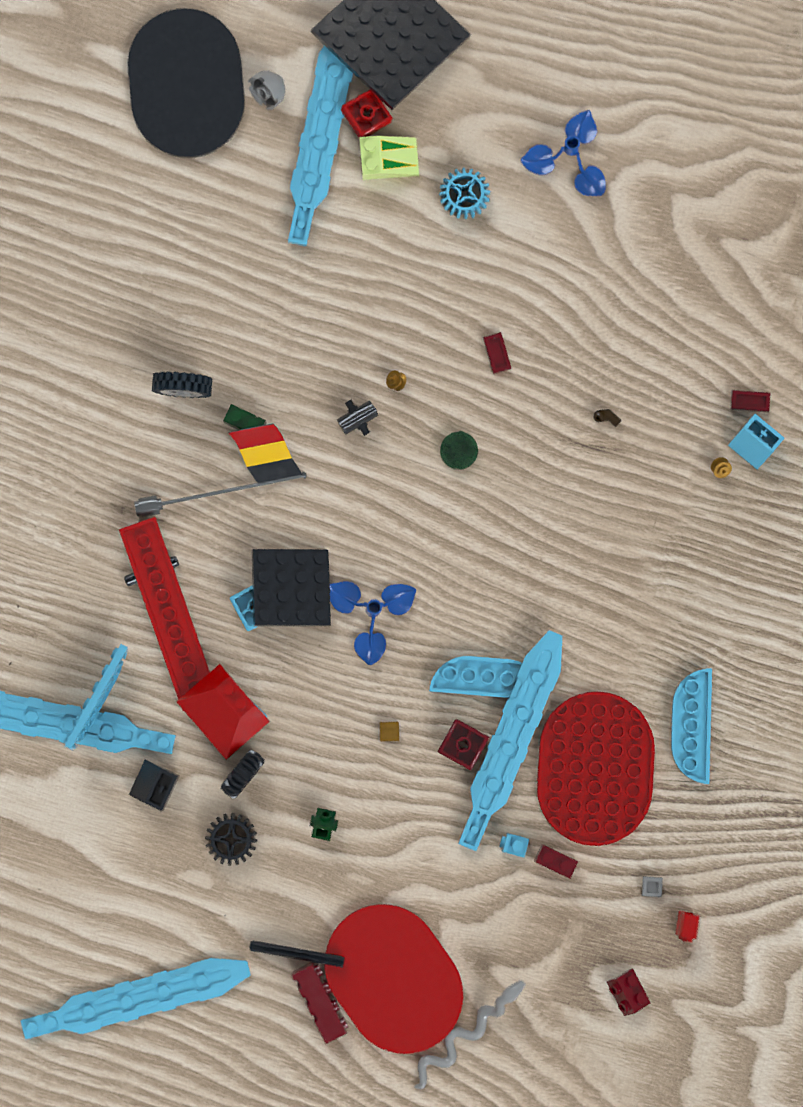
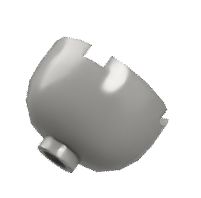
M260 71L248 80V83L251 82L249 90L258 104L262 105L264 103L268 106L265 108L267 110H273L285 97L284 80L274 72Z

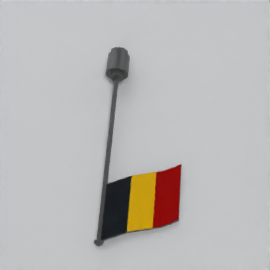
M272 423L228 432L238 445L246 467L257 483L163 502L161 498L157 499V495L139 498V501H134L137 516L147 517L160 514L163 505L298 478L305 479L307 474L301 472L291 457L283 435L275 424Z

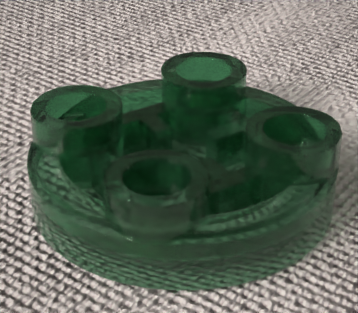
M463 431L453 432L442 441L440 456L449 468L464 470L476 461L478 445L475 439L468 433Z

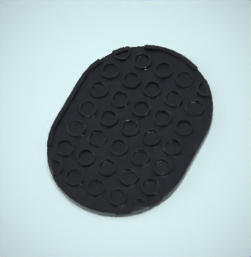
M189 8L173 9L158 14L138 31L128 54V77L132 114L144 138L156 149L178 158L206 156L228 143L243 119L245 108L241 56L238 44L231 31L216 17L206 12Z

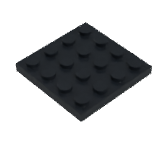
M328 549L251 550L253 626H331Z

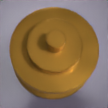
M396 370L391 371L386 378L387 387L395 391L402 390L406 385V375Z
M724 457L716 458L711 463V471L717 478H725L732 471L731 464Z

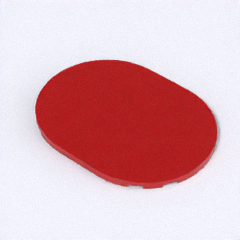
M601 691L586 692L575 695L561 703L545 722L539 742L537 796L546 820L565 838L588 846L612 844L630 835L646 816L653 793L655 743L652 730L645 716L636 706L616 694Z
M376 904L360 908L349 914L339 923L329 939L325 953L345 957L344 966L325 965V974L333 995L360 1033L375 1046L399 1054L425 1051L446 1038L456 1025L462 1010L463 985L455 963L428 925L413 912L391 904Z

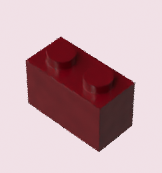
M541 844L534 859L535 863L571 879L579 862L544 844Z

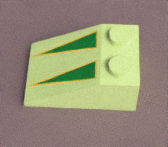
M392 136L360 137L363 180L419 176L416 138Z

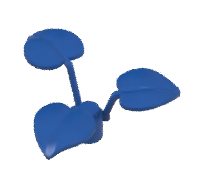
M590 110L577 114L567 123L565 127V135L567 136L565 145L561 147L555 156H553L551 148L540 144L530 148L521 158L522 165L528 171L537 175H546L554 170L555 164L553 160H556L562 152L569 156L575 155L581 172L575 177L574 184L576 190L585 196H602L605 193L606 181L602 171L595 166H589L584 171L580 159V143H590L597 135V126Z
M349 581L330 584V602L337 611L348 614L353 611L354 606L366 607V614L371 617L369 633L359 634L354 642L355 652L367 665H373L379 661L386 649L385 637L381 633L373 634L375 617L380 614L382 607L386 606L391 614L403 615L407 613L413 604L416 594L414 587L404 584H393L386 587L381 594V598L385 603H381L376 599H372L368 603H357L360 600L361 592L356 584Z

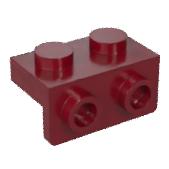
M633 968L607 981L609 990L624 1016L635 1014L651 1003Z

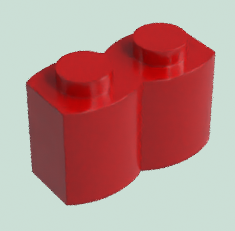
M678 911L675 934L679 936L678 939L685 942H693V939H697L700 915Z

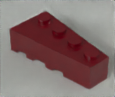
M310 962L292 971L291 976L294 981L297 980L298 990L301 996L306 999L307 1008L310 1014L314 1016V1022L325 1044H328L346 1035V1029L349 1026L344 1017L340 1018L338 1013L340 1007L336 999L332 1000L329 995L332 991L328 982L324 983L321 975H323L319 964L315 965L314 962Z

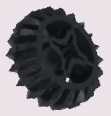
M254 750L248 751L222 783L221 790L227 796L233 799L236 798L262 767L265 759Z
M231 813V819H228V815L224 814V821L220 817L216 818L219 823L218 825L215 822L210 823L214 830L207 829V832L212 835L205 836L206 840H211V843L206 844V847H213L209 854L211 855L216 852L217 855L214 857V860H217L219 856L222 857L221 864H224L225 859H227L228 866L232 865V860H235V864L239 865L238 858L245 862V854L249 857L252 856V853L248 850L256 849L255 846L251 845V842H258V839H252V836L256 835L257 832H250L254 825L251 824L247 827L246 824L249 819L246 818L242 822L241 814L238 816V819H235V813ZM229 823L226 835H216L222 825ZM235 824L245 830L247 837L237 835ZM231 831L233 834V838L241 839L237 840L236 842H233V845L230 844V841L222 839L229 837ZM216 841L226 844L227 854L219 850ZM247 843L241 853L233 855L236 844Z

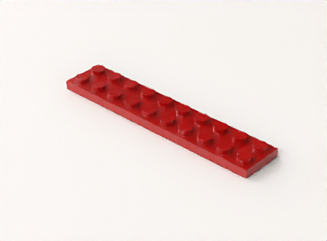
M153 517L121 528L119 532L179 700L210 673L157 519Z

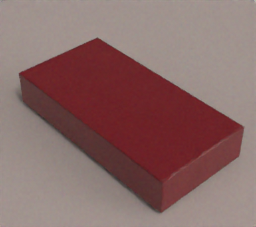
M502 333L483 337L493 374L511 370L512 367Z
M732 390L730 410L769 412L770 393Z

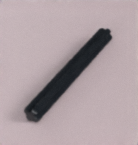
M254 940L251 941L249 947L250 951L337 967H343L345 957Z

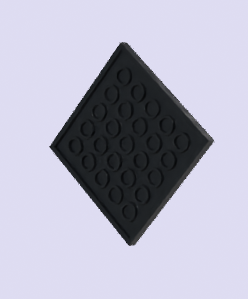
M343 0L311 29V33L391 110L398 106L471 35L436 0Z

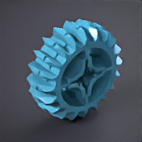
M462 168V173L455 169V176L452 173H448L449 179H443L446 185H440V189L443 191L439 193V196L445 197L441 200V204L447 203L444 210L446 211L451 208V216L457 212L458 219L461 214H464V219L468 218V214L475 218L474 211L480 215L482 213L480 208L486 209L487 205L484 202L490 201V198L487 196L490 195L491 191L485 190L489 187V183L482 184L486 178L484 176L480 179L478 178L480 172H476L473 175L472 168H470L469 173H466V168ZM460 180H469L465 185L455 184ZM474 184L480 190V199L476 198V195L472 192ZM450 188H452L458 196L455 203L450 198ZM468 188H469L468 196L462 197V199H461V195H462V192H461V191H463V192H464V190L467 191ZM465 202L474 203L470 207H460Z

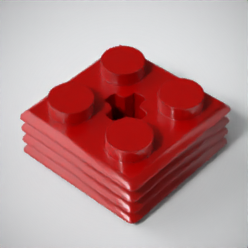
M370 89L343 104L341 112L359 140L360 137H368L389 125L393 119L384 103ZM364 111H365V113H370V116H369V117L364 116V115H363Z

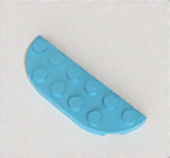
M120 644L119 648L113 650L111 654L112 661L103 668L101 673L103 675L102 679L93 686L92 692L94 693L92 697L86 699L82 707L84 709L82 715L76 717L73 726H75L71 733L68 732L63 741L65 747L74 750L77 747L75 743L83 740L96 719L121 672L122 658L126 659L128 647Z
M476 656L457 657L449 660L437 670L432 678L429 691L510 698L522 663L511 659Z
M712 668L701 669L685 677L676 688L672 700L671 752L673 759L685 776L703 784H709Z

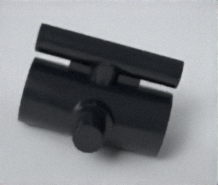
M351 399L345 402L348 413L337 419L344 434L347 435L355 429L361 430L364 436L369 434L367 422L379 416L375 406L370 400L359 407L354 405Z

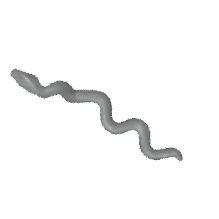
M519 980L507 987L503 994L496 999L495 1006H482L477 1013L474 1031L461 1027L453 1028L444 1038L448 1054L446 1058L433 1055L423 1056L418 1062L420 1082L414 1087L416 1089H423L426 1086L427 1065L431 1064L441 1068H449L455 1063L457 1053L454 1046V1038L461 1037L466 1040L476 1041L483 1037L488 1016H502L505 1012V1004L513 1002L520 995L525 987V983Z

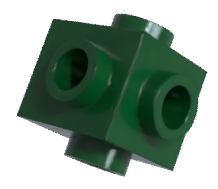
M317 808L316 815L311 816L310 826L313 827L311 838L330 841L332 831L337 830L338 820H335L336 811Z

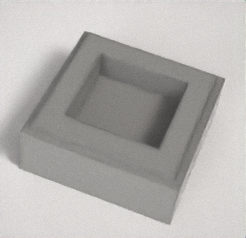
M643 876L642 896L662 897L663 878Z

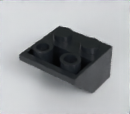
M145 759L129 795L155 809L164 811L180 775Z

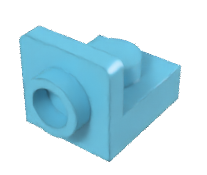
M506 833V837L502 836L499 847L502 848L504 853L525 858L529 839Z

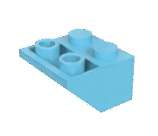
M754 414L727 446L757 470L785 438L758 415Z

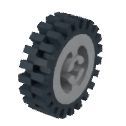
M155 372L152 379V392L183 398H207L212 394L213 378L195 373L188 374L187 372Z

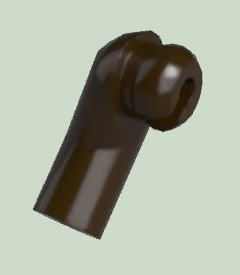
M610 409L597 410L593 415V419L596 422L609 421L615 427L622 421Z

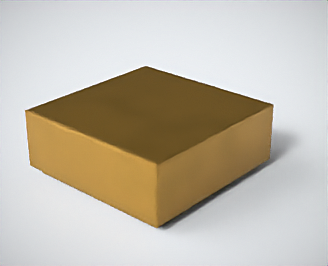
M380 722V741H399V722Z

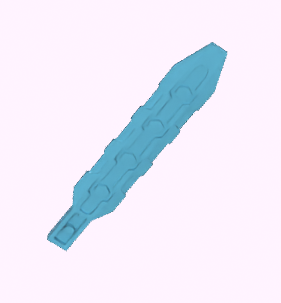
M323 46L318 55L311 97H309L308 114L304 132L300 138V151L296 169L293 171L290 185L295 202V210L288 243L306 247L314 210L328 194L331 167L334 155L337 152L339 142L337 139L341 121L344 118L341 108L346 102L349 84L352 82L353 73L325 46Z
M549 630L523 660L517 675L518 679L510 698L506 701L495 735H492L487 747L488 752L470 788L473 808L458 842L462 846L477 851L491 815L507 803L516 774L521 763L524 762L528 752V745L535 728L538 727L541 721L542 711L561 672L563 636Z
M0 691V729L19 732L26 736H40L64 743L63 741L67 733H71L75 727L73 723L78 715L81 716L84 711L80 706L61 705L46 702L39 698L20 697ZM99 712L83 740L75 744L95 747L97 750L113 753L137 747L172 754L176 735L138 728L124 715Z
M209 958L191 963L190 966L168 972L165 970L154 973L150 977L131 982H121L113 987L95 992L81 993L72 996L59 1010L22 1019L21 1025L26 1040L59 1030L84 1034L114 1023L132 1021L140 1016L154 1012L172 1010L176 1006L198 1000L200 1002L222 996L249 977L251 973L248 962L245 960Z

